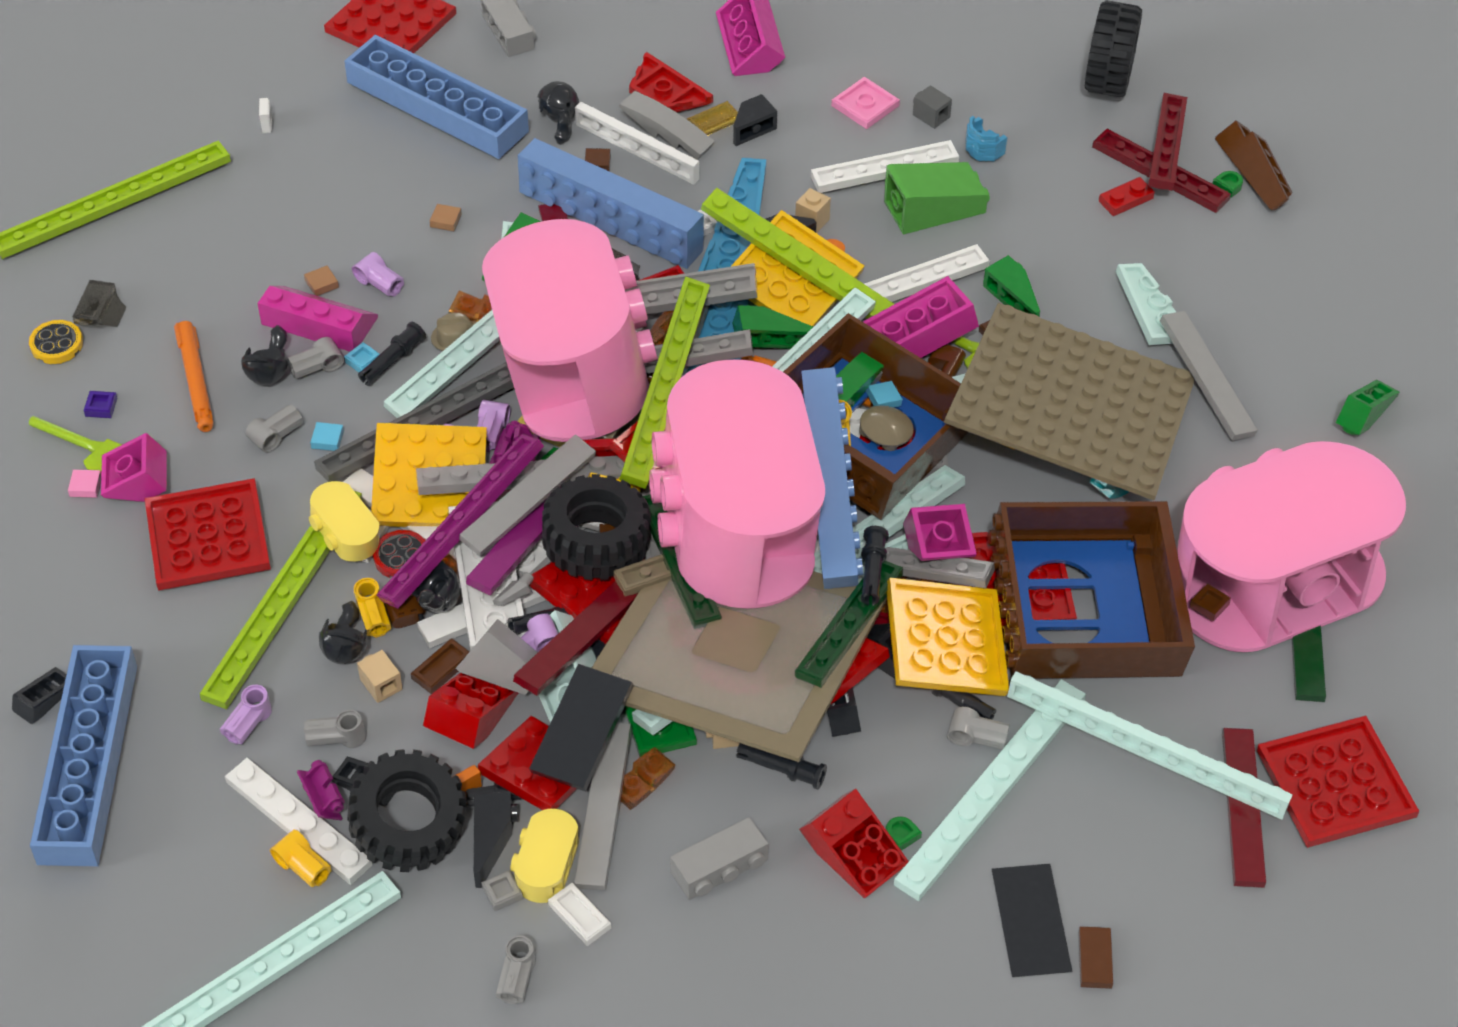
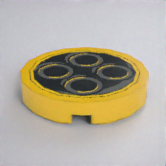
M51 320L33 330L29 337V347L34 358L37 360L39 358L47 364H61L74 358L78 350L80 352L83 347V337L79 327L74 323L66 320Z

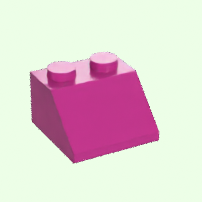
M144 433L102 455L101 496L104 498L145 502L144 498L158 496L166 491L167 451L148 433Z
M965 504L914 507L908 512L903 522L908 548L921 561L976 556L977 553Z

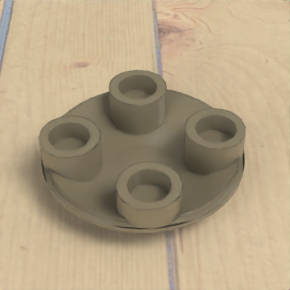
M883 405L873 406L862 414L859 433L863 437L882 445L885 450L894 451L898 446L910 440L913 434V424L906 414L896 408Z

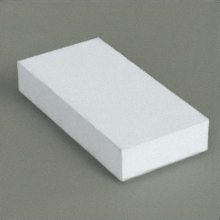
M570 883L548 899V905L586 946H589L611 929L609 920L573 883Z

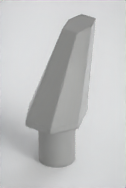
M524 572L519 580L512 581L493 600L494 605H505L529 593V585L534 579L533 576L528 572Z

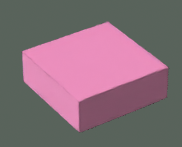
M73 470L68 488L69 496L97 498L101 483V471Z

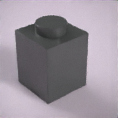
M930 85L915 95L913 99V115L935 129L951 117L952 99Z

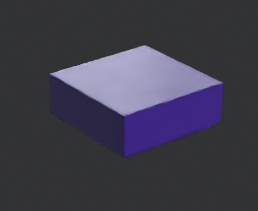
M89 391L83 410L85 417L112 418L118 399L116 392Z

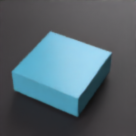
M362 342L346 354L344 360L346 364L360 372L380 354Z
M892 381L870 385L866 390L874 406L883 405L894 408L902 404L903 399Z
M316 422L310 442L311 449L331 451L339 449L344 432L343 425Z

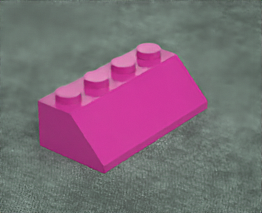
M728 0L716 11L730 68L734 76L770 72L786 58L769 0Z
M949 276L863 321L920 358L979 327L974 304Z
M269 286L257 303L261 325L271 328L280 325L287 333L313 341L323 337H330L339 349L349 352L362 343L378 318L376 313L287 286Z

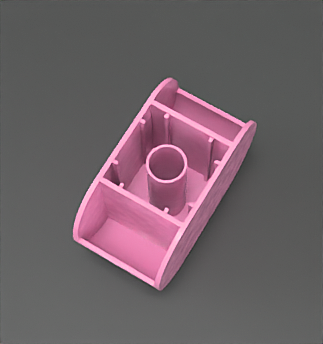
M556 219L534 223L520 228L499 240L486 254L482 264V271L500 342L522 416L528 429L542 438L567 442L575 434L582 440L594 439L609 434L627 424L642 409L649 389L644 364L658 360L650 330L646 329L636 332V329L647 327L646 320H648L640 289L625 292L626 289L637 287L629 255L615 259L609 239L602 230L592 224L571 219Z
M721 360L701 365L689 371L679 379L670 392L667 402L665 431L652 432L654 465L663 466V469H652L649 472L651 500L653 504L662 503L663 510L667 511L666 513H658L660 546L675 547L678 568L685 581L696 592L701 593L707 599L714 600L716 603L729 607L748 609L767 607L786 601L799 593L813 575L820 510L825 498V484L801 390L794 380L782 371L754 361Z
M1323 441L1305 443L1286 451L1274 448L1262 454L1256 462L1234 469L1232 466H1224L1213 472L1207 480L1194 489L1185 504L1177 546L1192 632L1204 641L1225 650L1254 652L1289 640L1295 635L1320 625L1322 627L1356 614L1372 606L1381 596L1386 582V568L1379 552L1381 541L1388 539L1399 529L1406 511L1404 491L1394 473L1381 460L1364 450L1347 444ZM1207 583L1231 597L1230 605L1214 622L1190 608L1191 600Z

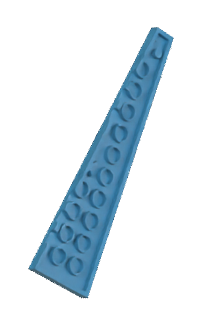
M742 158L728 195L760 216L766 159ZM716 223L714 235L708 244L698 272L731 267L751 242L722 223ZM745 299L710 305L699 338L734 332L732 322L738 305H748L749 300ZM733 358L728 360H741V358ZM704 364L689 366L687 373Z

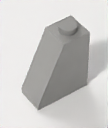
M497 619L456 669L460 673L526 695L528 690L513 682L514 674L538 652Z

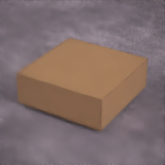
M437 204L430 218V227L455 231L462 215L461 208Z
M328 265L304 274L305 282L316 296L339 288L338 281Z

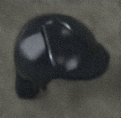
M561 81L551 82L545 85L537 95L539 98V109L542 112L545 108L550 115L558 119L554 138L558 144H563L570 138V119L575 115V107L579 104V98L571 85Z
M276 325L270 331L269 349L257 350L251 354L249 347L241 358V365L245 375L257 384H274L286 373L288 361L286 360L283 348L287 342V332L280 325Z
M441 561L412 594L422 609L432 613H443L453 608L459 600L461 585L455 571L445 562Z
M353 601L342 605L343 612L337 624H329V619H327L321 632H319V646L322 653L328 660L336 664H347L360 658L367 647V629H365L362 635L360 631L352 628L360 615L359 609Z

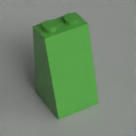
M968 162L886 165L884 203L903 235L986 213L987 202L990 200L989 192L986 187L982 186L978 173L973 171Z

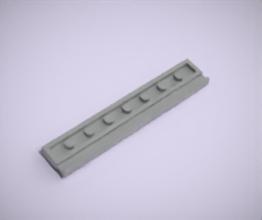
M751 263L636 281L637 287L625 290L627 292L640 289L647 314L674 310L685 276L710 285L704 306L757 298L755 264Z

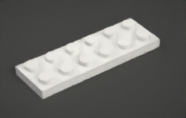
M456 506L448 507V514H450ZM459 540L454 546L471 651L497 619L508 627V618L522 616L524 613L521 597L502 606H497L493 603V600L512 581L518 580L516 568L491 596L466 584V577L495 544L479 557ZM526 632L518 634V636L521 638Z

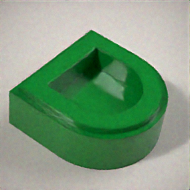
M1225 171L1214 178L1212 184L1231 193L1230 197L1232 198L1241 191L1243 177L1237 172Z
M894 817L886 825L887 832L901 851L922 837L921 830L906 817Z

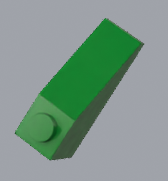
M1007 255L985 268L984 288L1004 305H1010L1017 310L1040 317V308L1028 275L1019 262H1016Z
M738 305L732 322L734 332L750 329L752 346L764 348L791 349L813 328L811 325L764 306Z
M1376 379L1348 395L1335 423L1341 425L1342 429L1349 434L1361 435L1370 429L1398 397L1400 392Z

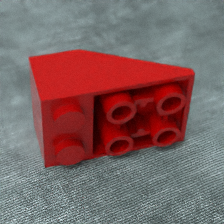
M459 673L429 696L423 726L474 749L489 737L519 693Z
M856 788L842 795L799 829L816 854L863 898L869 896L909 862Z

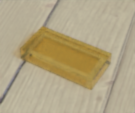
M726 101L689 117L687 120L706 135H710L733 125L738 111Z

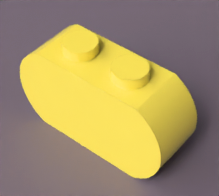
M331 481L318 486L313 491L310 498L309 522L315 531H320L323 535L327 547L331 551L334 550L341 559L346 561H362L372 556L379 545V522L350 485L344 482Z
M559 809L542 810L531 817L528 828H523L520 834L519 845L521 848L519 854L514 853L510 870L514 872L516 884L521 890L522 896L532 902L547 903L548 899L565 888L579 846L577 822L569 813Z

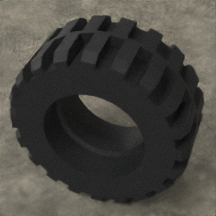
M1108 0L1100 4L1084 86L1088 92L1119 98L1126 95L1142 19V9L1138 5Z
M592 474V477L586 478L584 475L578 476L574 481L569 479L561 484V488L557 487L554 489L544 503V510L542 511L543 549L546 551L549 560L555 562V566L560 570H567L570 576L576 578L582 576L584 580L592 581V578H600V581L608 580L610 576H614L613 570L640 562L645 557L650 538L651 516L649 505L635 487L631 489V485L624 480L621 482L617 481L616 477L608 475L605 478L600 477V474ZM587 522H603L614 526L615 529L602 533H593L581 530L577 526Z
M404 749L395 750L394 756L389 757L388 753H384L378 756L377 764L374 761H370L364 766L363 773H358L354 780L353 788L350 791L347 821H349L351 838H356L355 846L360 852L366 850L368 852L367 859L375 864L379 860L383 862L382 868L390 871L392 866L400 867V872H409L410 867L415 866L418 871L427 869L428 862L431 861L436 865L443 860L444 853L450 854L454 849L456 840H459L466 813V795L461 790L462 782L456 775L452 777L453 769L447 763L441 766L438 763L439 757L430 754L429 758L422 756V751L414 749L413 754H405ZM413 791L426 797L433 805L436 814L434 820L428 826L416 831H402L391 827L381 818L378 813V804L384 797L393 792Z

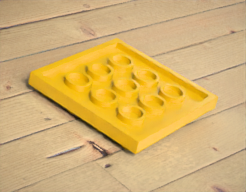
M783 210L770 222L857 279L863 272L865 265ZM752 243L731 265L732 267L751 263L755 264L757 298L748 299L757 306H764L813 327L838 301Z
M377 423L371 513L378 520L379 526H439L449 515L448 507L457 506L469 492L418 495L416 468L485 464L487 427Z
M898 578L888 579L887 601L896 686L1006 696L1008 694L1009 681L996 589Z

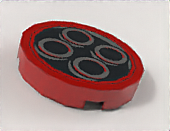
M396 530L385 534L379 538L378 548L373 554L376 569L383 576L389 578L394 576L426 540L420 534L410 530Z

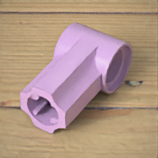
M371 252L352 266V273L361 284L367 285L370 283L387 296L395 297L400 293L404 285V279L386 267L384 260L375 252Z
M482 400L477 427H487L486 452L496 448L502 428H506L509 422L510 404Z
M539 614L531 618L527 623L528 631L521 639L539 652L558 634L549 614Z
M250 685L243 690L241 694L242 701L221 726L220 732L228 741L236 745L243 744L256 725L270 716L272 707L266 689L261 685Z

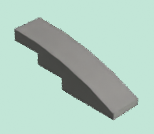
M634 91L619 105L625 113L654 138L658 135L662 136L675 149L681 145L697 160L715 142L677 112L637 91Z

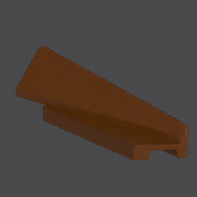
M1237 120L1215 137L1217 143L1270 210L1278 209L1289 200L1288 197L1293 192L1265 139L1255 132H1251Z

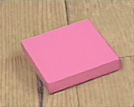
M863 77L833 98L831 106L865 129H868L899 107L900 99L866 77Z

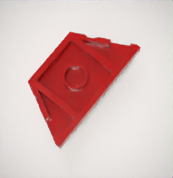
M648 52L644 53L641 66H638L636 76L632 78L629 84V93L632 94L634 91H637L675 112L713 103V94Z

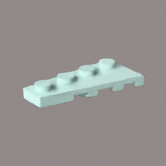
M1142 263L1118 264L1115 272L1148 344H1173L1160 322L1162 315L1176 312L1172 307L1173 301L1168 295H1164L1158 290L1159 284Z

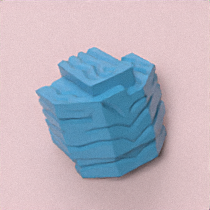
M974 116L970 117L965 138L966 151H968L970 156L978 161H995L1003 156L1006 151L1007 136L1003 134L999 137L998 133L996 134L990 129L986 132L982 126L983 119L980 117L975 119Z

